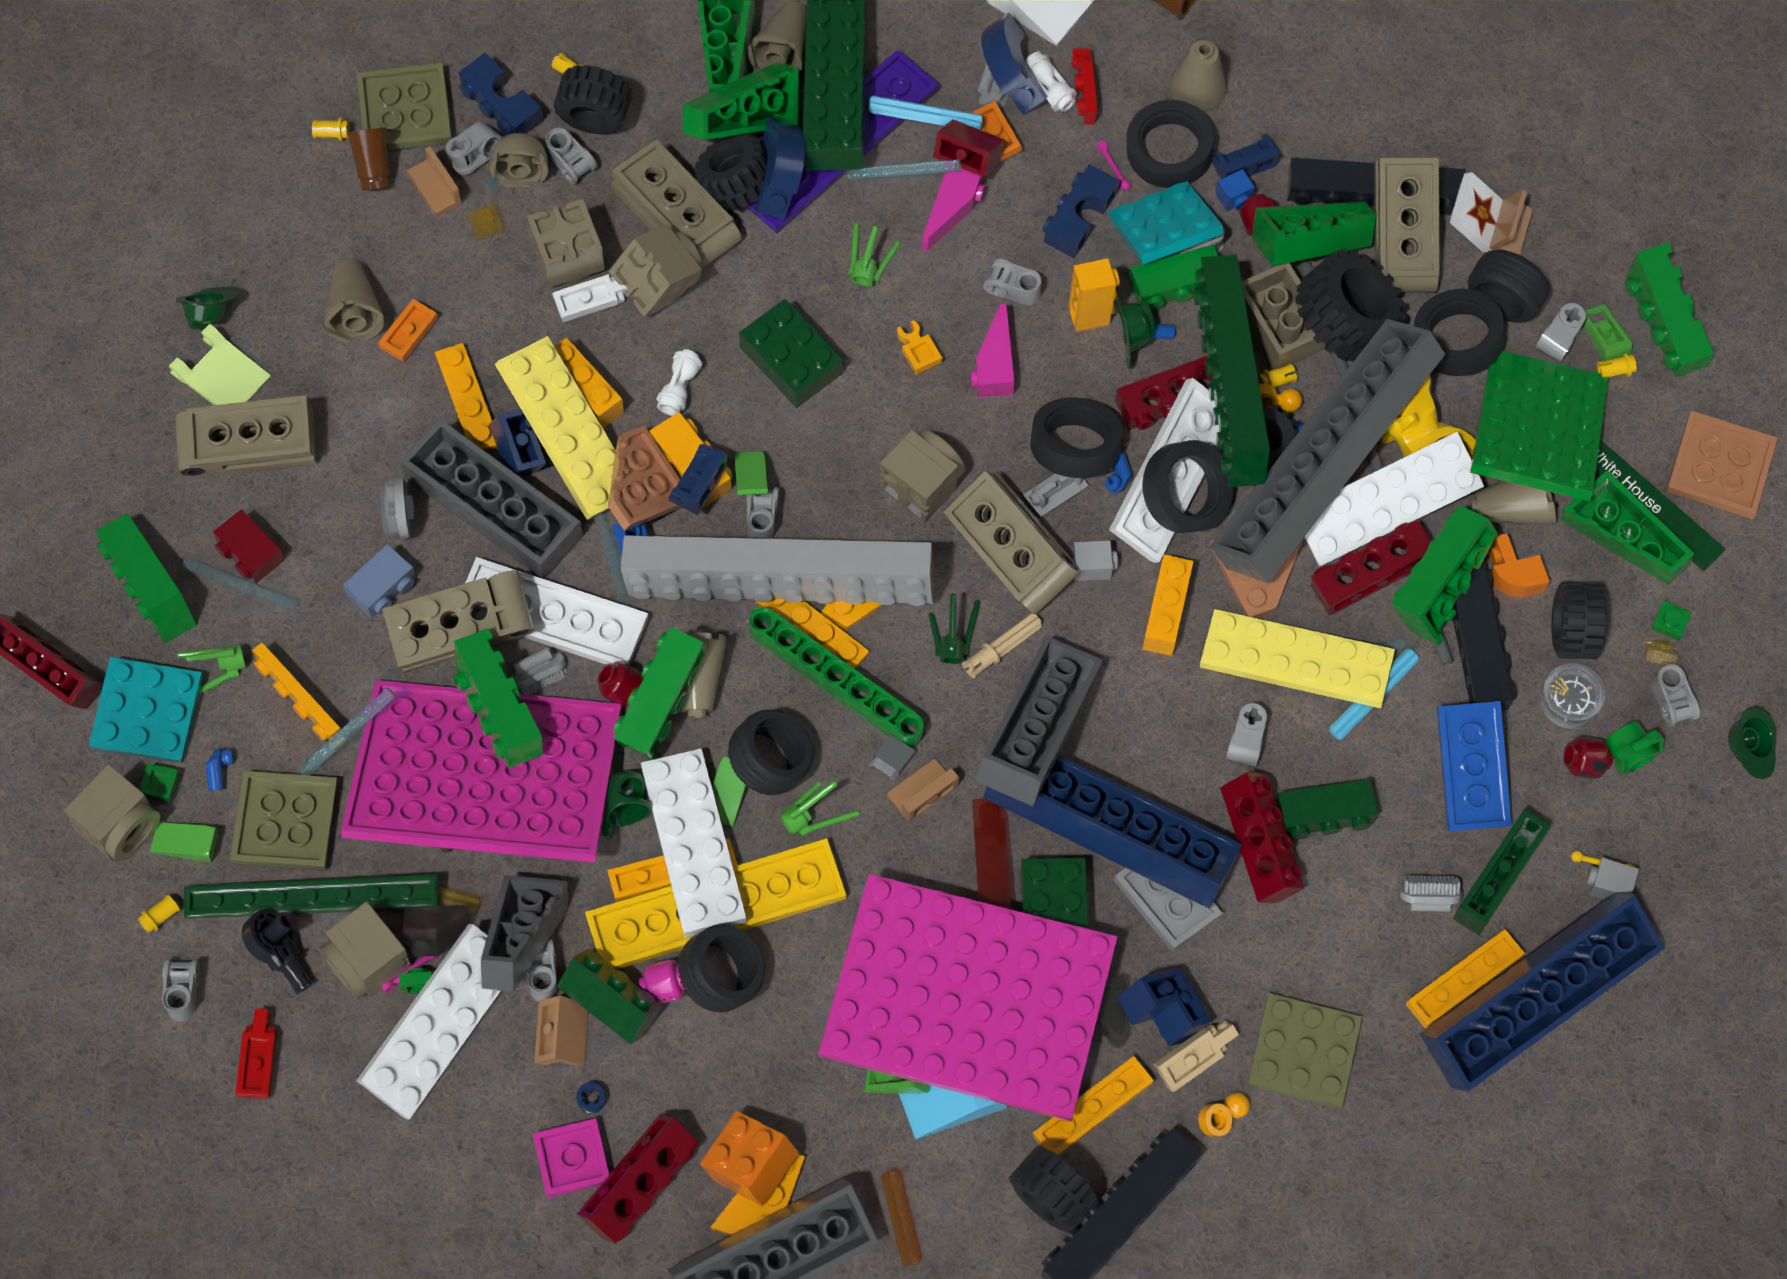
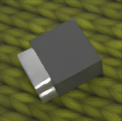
M889 734L874 754V758L868 766L873 765L888 775L892 783H894L915 756V750Z

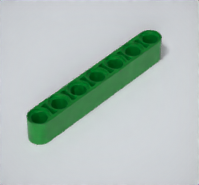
M758 607L751 611L749 615V633L757 643L887 736L891 734L911 748L921 742L924 723L916 712L767 607ZM759 622H767L770 626L765 629H759L755 625ZM784 639H790L794 644L783 646L779 642ZM814 656L819 661L814 664H808L804 659ZM832 674H839L843 679L832 681L828 677ZM857 691H863L868 696L863 699H857L853 694ZM880 709H888L892 714L883 717L877 712ZM907 726H912L917 730V732H915L914 734H906L902 731V729Z

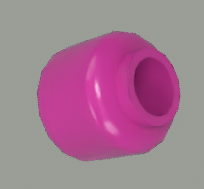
M669 959L647 965L644 970V977L639 980L640 989L649 992L660 1004L682 999L685 989L680 982L678 963L675 960Z

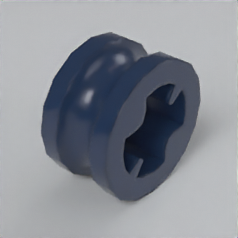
M588 1082L578 1089L576 1100L583 1112L594 1114L603 1109L606 1103L604 1089L599 1084ZM594 1091L599 1093L596 1095L599 1100L597 1104L594 1102H590L588 1105L583 1103L586 1101L585 1096H583L586 1092L588 1094H592Z

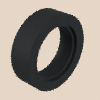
M1162 100L1151 103L1142 108L1133 117L1128 126L1126 138L1128 161L1134 172L1149 184L1164 188H1170L1175 184L1186 181L1190 184L1199 179L1211 164L1214 145L1212 125L1208 117L1199 108L1190 103L1179 100ZM1177 124L1186 127L1195 135L1198 140V147L1188 159L1175 164H1165L1150 158L1142 147V141L1146 134L1157 126Z
M1472 289L1447 290L1431 297L1417 312L1414 326L1429 330L1430 332L1442 319L1458 314L1475 316L1481 319L1489 329L1483 341L1472 348L1465 350L1442 348L1445 355L1434 368V371L1450 376L1471 375L1489 367L1502 353L1505 344L1503 314L1498 304L1482 292Z
M1079 397L1060 398L1043 405L1036 412L1033 419L1030 448L1038 463L1053 473L1071 478L1094 477L1107 472L1116 464L1120 454L1123 427L1118 416L1099 402ZM1061 426H1082L1097 432L1104 439V443L1087 450L1070 449L1054 442L1050 438L1049 432Z
M1188 440L1165 445L1157 450L1149 459L1143 474V497L1151 516L1165 529L1176 533L1203 531L1217 525L1227 514L1232 502L1233 487L1228 486L1227 475L1221 474L1220 458L1223 456L1216 448L1203 441ZM1183 457L1193 460L1201 467L1208 484L1206 502L1202 509L1193 516L1180 512L1171 501L1168 492L1169 473L1173 465Z

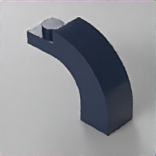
M1007 13L985 28L982 33L981 44L986 63L1003 95L1008 93L1023 115L1045 101L1048 96L1027 67L1022 56L1020 43L1025 35L1011 14Z
M769 117L761 140V145L767 151V169L755 211L785 220L792 195L797 194L802 176L805 153L804 136L801 128L796 124Z

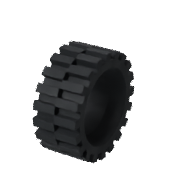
M1346 249L1330 254L1301 280L1296 290L1299 292L1296 296V304L1302 305L1297 311L1300 317H1305L1307 320L1303 324L1306 330L1312 329L1316 334L1313 339L1317 343L1324 342L1326 344L1324 350L1327 352L1337 351V358L1344 360L1348 356L1349 361L1354 362L1386 319L1400 323L1406 320V314L1401 312L1406 307L1403 300H1398V296L1401 295L1399 288H1393L1391 285L1394 279L1390 274L1385 276L1381 272L1383 267L1378 262L1373 265L1370 263L1371 257L1366 254L1360 258L1358 251L1351 250L1347 253ZM1343 292L1346 293L1356 303V305L1362 312V315L1357 313L1350 306Z

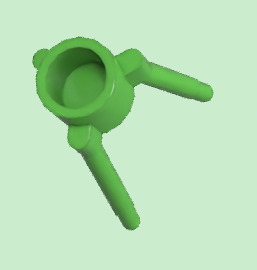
M855 223L852 238L851 265L848 275H851L850 280L853 283L871 287L873 281L879 283L883 271L897 252L901 242L897 240L877 268L876 261L870 258L878 232V226L875 225L872 228L864 256L857 260L860 225Z
M240 644L224 648L179 652L177 654L178 658H186L187 661L217 658L220 671L227 670L225 674L202 685L199 695L228 679L239 677L238 669L245 668Z
M818 781L792 805L784 809V812L779 817L792 836L799 832L804 837L812 831L860 815V811L856 810L808 825L812 818L807 809L837 786V782L833 781L812 796L822 786V783Z

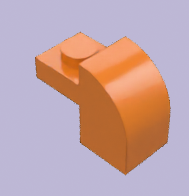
M1508 534L1497 535L1489 549V557L1493 565L1491 571L1493 585L1499 591L1511 597L1522 598L1545 593L1550 581L1541 556L1537 555L1517 560Z

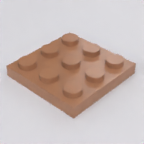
M1690 411L1666 492L1754 519L1777 437Z

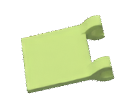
M210 324L201 334L204 336L202 338L203 341L213 348L192 370L179 358H176L169 365V368L172 369L170 373L186 383L212 405L248 402L271 377L269 373L228 342Z

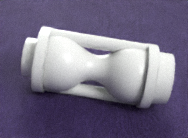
M1038 51L1026 58L1025 63L1048 96L1046 99L1051 104V108L1054 111L1060 109L1063 112L1070 109L1075 104L1077 92L1068 85L1052 65L1049 57L1042 55Z
M685 349L674 354L671 381L663 387L657 396V408L664 414L673 416L683 411L686 407L687 384L702 367V361L699 359L698 354L691 350Z

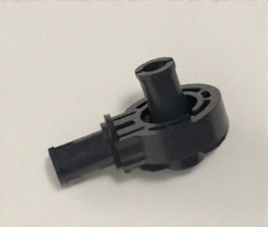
M272 909L258 910L243 924V943L251 955L259 961L267 963L272 972H282L298 995L301 991L303 992L312 986L314 982L298 961L302 952L296 945L295 920L287 912L279 913Z

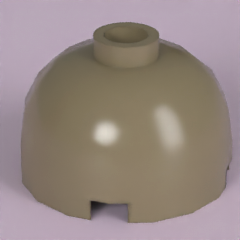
M512 133L503 136L497 141L491 151V176L494 179L495 175L500 179V184L505 187H530L526 182L538 181L539 179L541 183L548 174L546 149L537 138L529 134Z

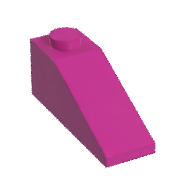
M948 163L923 234L922 250L928 251L973 210L975 201L981 202L985 190V185L981 184V176Z
M1006 303L1000 304L976 357V370H970L971 387L977 388L978 397L1014 395V374Z

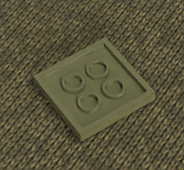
M443 63L356 73L362 130L387 127V151L447 144L452 139Z
M243 771L230 856L231 863L326 871L338 779L336 777Z
M1268 993L1247 1085L1342 1109L1362 1016Z

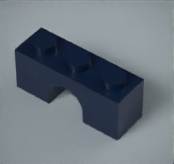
M486 53L459 72L461 83L459 88L463 95L469 100L474 98L479 103L478 107L483 115L487 118L492 116L497 121L499 130L505 136L512 133L528 134L543 122L542 108L523 89L512 97H501L496 94L499 89L506 85L504 70Z
M1088 164L1083 173L1078 172L1071 185L1073 189L1069 195L1063 194L1057 205V213L1054 217L1050 215L1043 225L1042 231L1045 232L1044 243L1075 258L1089 237L1090 223L1082 220L1077 213L1084 209H1092L1103 215L1117 194L1119 180Z

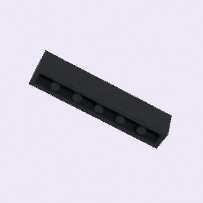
M1291 157L1288 169L1287 201H1294L1298 205L1366 202L1369 206L1375 207L1374 163ZM1439 167V211L1441 214L1452 215L1466 169ZM1402 182V193L1406 196H1411V186L1408 183Z
M1483 560L1480 568H1473L1471 572V585L1466 595L1461 593L1453 606V609L1457 611L1453 618L1469 703L1501 701V711L1509 709L1512 701L1515 700L1516 691L1514 683L1509 682L1507 674L1510 670V661L1508 654H1503L1501 643L1504 642V632L1502 626L1497 625L1498 603L1496 597L1491 596L1490 591L1492 587V574L1490 569L1486 570Z
M1174 1128L1167 1135L1161 1132L1150 1144L1149 1147L1153 1150L1146 1158L1140 1155L1128 1169L1131 1174L1124 1182L1118 1179L1107 1191L1110 1197L1102 1205L1097 1202L1085 1217L1088 1221L1080 1229L1076 1226L1072 1232L1065 1236L1063 1241L1066 1245L1059 1252L1051 1251L1043 1260L1041 1265L1045 1268L1042 1270L1041 1277L1043 1279H1093L1197 1165L1202 1153Z

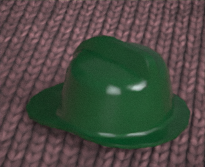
M234 286L208 288L188 296L178 297L176 301L182 303L184 316L188 321L189 327L193 330L205 329L209 324L214 326L216 323L221 322L224 318L227 302L239 297L242 294V290Z
M1116 298L1123 326L1126 362L1128 369H1130V353L1149 343L1155 331V322L1148 303L1120 304L1118 298Z
M1754 707L1746 710L1740 720L1735 722L1730 728L1728 743L1736 759L1742 763V766L1750 775L1757 779H1766L1772 775L1775 769L1776 728L1774 721L1766 711Z

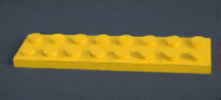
M827 838L733 867L746 915V923L734 926L744 931L846 899V892ZM671 886L585 912L597 953L616 970L682 950L687 941L693 937H684Z

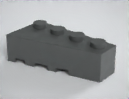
M504 875L481 956L482 989L515 991L568 911V881Z

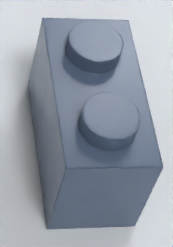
M387 544L343 584L346 596L372 619L377 613L382 615V609L391 606L392 600L399 593L402 595L407 593L413 587L416 577L413 567Z

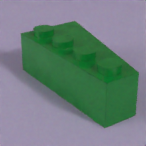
M698 0L709 92L747 76L749 66L748 47L753 40L757 15L754 0Z
M776 62L684 103L683 133L701 140L759 132L765 130L769 117L798 125V68Z
M1366 202L1256 208L1252 241L1272 266L1330 255L1335 251L1337 253L1341 249H1346L1347 251L1372 246L1376 213Z
M1667 242L1636 254L1625 279V289L1628 295L1634 296L1637 301L1639 317L1641 320L1647 321L1650 327L1652 342L1655 345H1659L1663 352L1665 367L1668 370H1672L1677 378L1708 367L1714 353L1700 319L1693 318L1694 303L1690 293L1684 294L1679 278L1683 276L1679 266H1672L1668 254L1673 251L1670 243Z
M1608 470L1594 481L1593 494L1590 501L1575 498L1563 509L1561 521L1667 585L1691 565L1695 553Z
M1460 505L1447 518L1445 526L1437 538L1431 541L1427 552L1420 562L1413 567L1411 575L1404 585L1396 591L1391 602L1409 631L1439 646L1444 637L1439 633L1445 621L1451 622L1457 612L1453 609V606L1461 593L1466 595L1471 585V572L1473 568H1480L1498 534L1489 518Z
M128 513L95 531L101 541L96 545L105 561L111 558L113 563L109 564L114 575L118 581L122 578L125 580L126 583L122 584L127 595L131 601L136 598L138 603L135 606L144 621L150 620L164 644L197 626L181 592Z
M671 626L667 633L663 632L656 644L658 652L653 661L649 660L642 671L644 679L639 689L634 688L627 702L630 707L625 716L621 715L618 718L613 732L616 733L614 739L620 745L649 760L659 759L661 753L656 751L659 742H662L664 739L667 740L672 730V720H670V717L681 710L685 701L686 692L683 691L685 685L688 687L692 685L708 650L704 642Z
M489 628L454 641L457 673L453 674L457 689L460 692L464 690L467 695L466 702L471 713H477L479 716V725L483 734L491 737L492 748L498 759L503 758L509 769L542 756V736L526 703H521L518 687L513 677L508 679L504 666L505 661L500 651L493 652V636Z

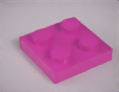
M596 1118L533 1133L547 1199L598 1187L609 1176Z

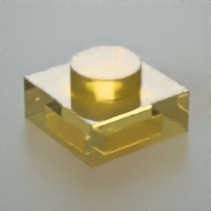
M494 204L466 213L476 241L504 232Z
M1655 640L1654 644L1646 642L1643 652L1645 660L1663 665H1676L1679 656L1677 650L1672 648L1673 645L1671 643L1661 640Z

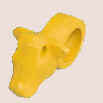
M1429 375L1384 433L1385 435L1381 438L1383 445L1396 441L1405 458L1458 432L1472 460L1475 444L1473 436L1463 429L1438 422L1435 404L1431 396L1432 379Z

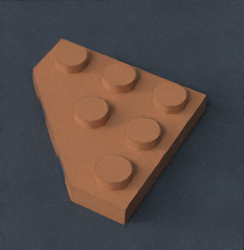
M645 426L625 432L617 440L608 507L624 531L682 508L668 500L670 492L677 486L680 479Z
M1302 541L1268 584L1227 569L1212 550L1245 616L1259 618L1276 611Z

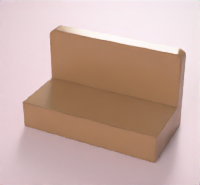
M429 146L425 148L427 160L406 171L437 218L461 205L458 187Z
M1521 189L1503 200L1489 249L1506 250L1520 255L1533 209L1524 205L1527 191Z
M933 759L891 789L887 796L906 820L910 822L956 789L959 777L952 768L945 771L936 759Z
M561 995L540 1000L534 1063L549 1065L564 1062L574 1066H583L585 1064L588 1011L573 999Z

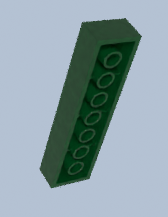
M807 0L803 117L806 171L864 169L868 0Z
M1237 254L1201 257V267L1195 270L1196 286L1199 288H1194L1195 306H1200V311L1197 312L1198 328L1204 331V335H1201L1202 353H1207L1208 359H1205L1206 377H1211L1212 383H1209L1210 401H1215L1216 406L1212 410L1214 426L1219 425L1220 431L1216 433L1217 449L1223 450L1224 456L1220 458L1221 474L1227 475L1229 487L1265 484L1270 448Z

